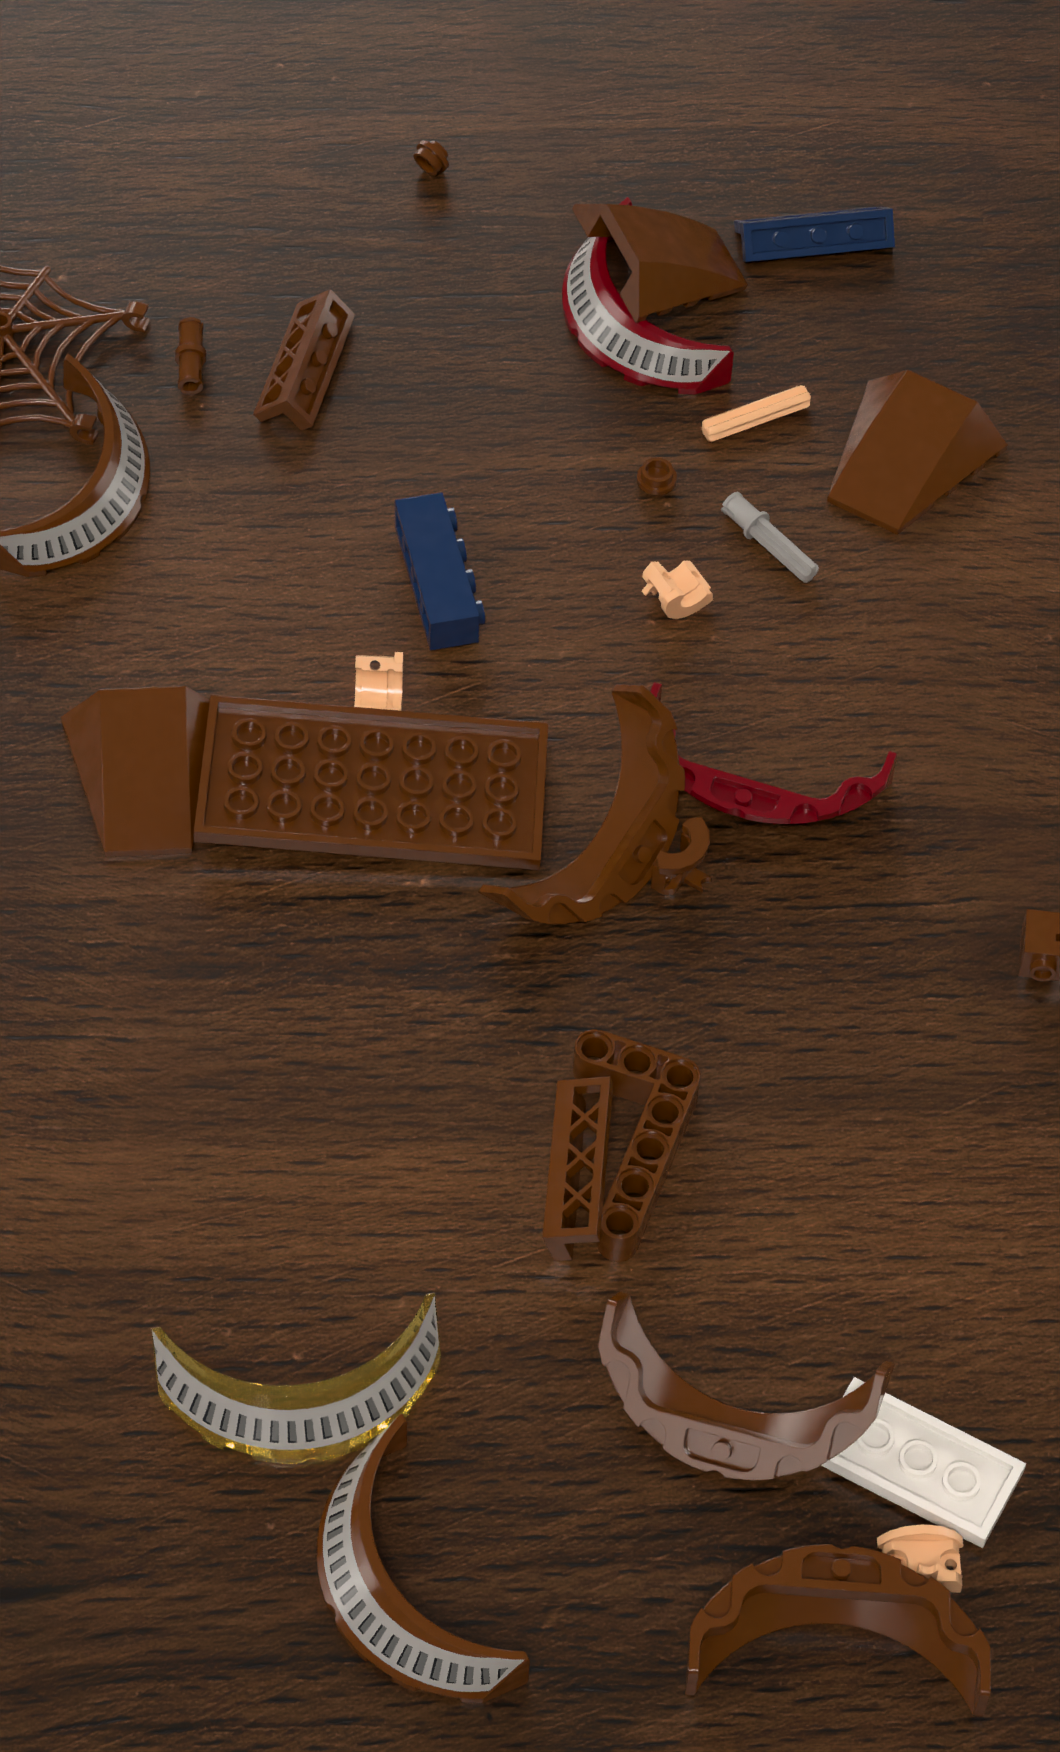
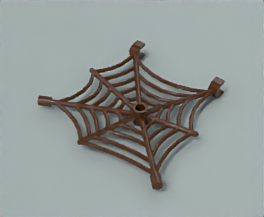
M0 265V272L36 277L31 284L0 280V287L26 290L23 295L0 293V300L18 301L13 308L0 307V393L20 389H42L50 398L0 403V410L26 405L57 407L66 418L46 415H20L1 419L0 427L30 421L59 424L69 427L70 434L75 440L93 445L98 436V431L92 429L97 416L88 414L74 416L73 391L66 390V404L54 391L56 367L63 351L73 339L94 323L106 322L84 343L75 357L79 362L88 348L102 333L120 320L128 328L145 333L150 323V319L144 317L149 304L136 301L130 302L126 310L93 305L72 296L59 287L48 276L51 272L49 266H44L42 270H28ZM45 281L59 295L73 304L103 314L83 316L63 309L50 301L38 288ZM35 294L45 305L69 318L56 319L41 312L29 300ZM26 306L36 316L46 321H37L21 311ZM16 317L26 322L22 324L12 325ZM80 325L58 347L49 368L47 382L39 372L40 355L49 339L62 328ZM52 329L41 340L34 353L32 363L24 353L30 341L41 330ZM31 331L25 337L21 347H19L14 340L13 333ZM9 347L12 352L3 355L5 348ZM18 358L25 367L2 370V363ZM31 374L37 382L1 386V377Z

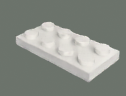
M854 1377L843 1397L856 1390L865 1382ZM885 1393L878 1416L867 1431L846 1450L821 1466L938 1526L955 1530L963 1539L983 1548L1018 1484L1026 1463Z

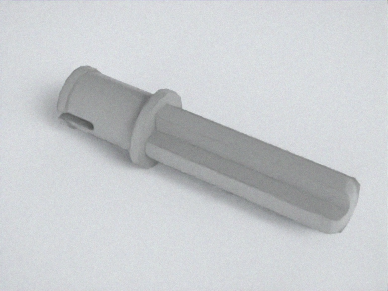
M734 492L726 498L722 504L724 507L721 508V511L744 530L743 534L747 539L754 537L804 583H808L819 571L818 565L769 522L770 516L767 512H759L740 492Z

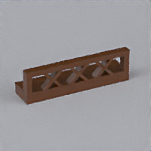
M331 289L297 303L253 414L260 422L284 413L301 431L313 426L355 317V313Z
M610 1076L557 1080L542 1236L554 1261L572 1260L574 1243L600 1242L613 1096V1082ZM600 1092L599 1102L586 1112V1102L582 1094ZM589 1127L596 1134V1140L582 1152L584 1130ZM585 1166L593 1173V1178L578 1192L580 1169ZM582 1206L589 1213L588 1227L575 1228L576 1212Z

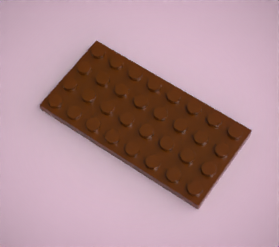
M210 695L194 826V842L540 870L549 723Z

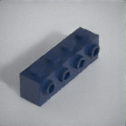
M443 492L395 500V530L430 650L478 643L479 625L485 624V612L482 601H475L473 593H476L473 570L465 569L464 562L467 561L466 548L463 538L456 539L457 518L454 508H447Z

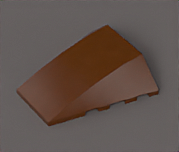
M574 204L572 208L587 237H613L628 263L632 274L620 292V296L635 323L646 320L647 316L652 313H657L658 316L670 313L673 307L682 304L686 308L697 305L698 301L702 298L707 297L711 301L744 291L748 286L717 230L677 214L639 206Z
M910 370L868 381L829 491L827 502L898 535L933 508L934 502L942 495L948 496L958 488V483L969 474L974 476L982 470L987 460L994 455L998 457L1007 450L1008 444L980 404L969 397Z
M187 686L100 689L61 716V723L70 744V751L80 775L84 794L88 799L91 815L105 857L192 854L195 844L194 826L210 704L209 698Z

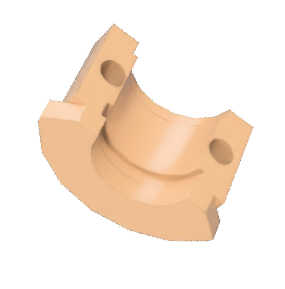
M683 561L670 572H667L659 562H651L643 571L642 578L647 583L642 590L643 594L646 596L652 592L653 595H656L659 592L658 599L661 602V608L668 618L679 619L687 617L713 601V594L709 590L711 587L691 561Z
M395 652L394 657L356 655L354 707L402 711L403 652ZM377 660L380 663V667L378 669L371 668V661Z
M922 1524L893 1529L877 1537V1548L882 1549V1553L901 1559L902 1565L916 1571L927 1579H930L932 1576L945 1586L950 1593L961 1592L962 1575L959 1548L964 1546L963 1537L955 1530L943 1526ZM947 1566H950V1567H952L954 1570H949V1569H947L946 1567H947Z

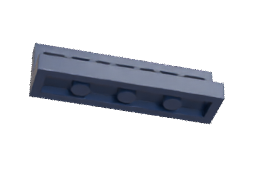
M884 206L734 221L735 232L741 234L743 261L745 262L895 247L893 209Z

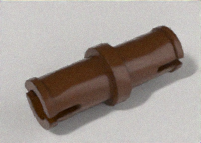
M187 317L180 320L178 324L179 346L175 350V361L179 365L178 389H181V392L187 395L198 394L202 391V366L206 362V350L202 347L204 324L195 317Z

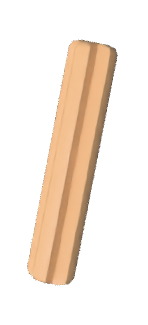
M799 385L707 418L702 422V433L707 441L713 442L805 409L810 406V393L807 392L805 386Z

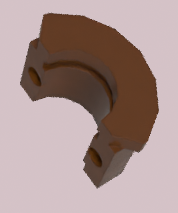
M702 817L687 819L682 824L683 832L681 833L680 852L667 853L660 851L656 856L651 881V888L663 895H674L683 883H686L696 890L703 892L704 887L701 884L712 881V877L696 869L704 860L710 845L709 829Z

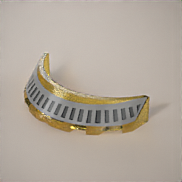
M435 1293L425 1294L423 1302L409 1326L393 1344L377 1357L343 1375L301 1385H264L223 1375L187 1355L167 1336L161 1327L151 1328L158 1395L170 1411L172 1409L185 1423L202 1434V1439L222 1450L225 1446L253 1455L254 1460L271 1463L298 1464L311 1458L321 1461L328 1460L367 1446L368 1440L380 1434L400 1414H403L404 1418H406L411 1413V1407L423 1394L432 1377H435L441 1361Z

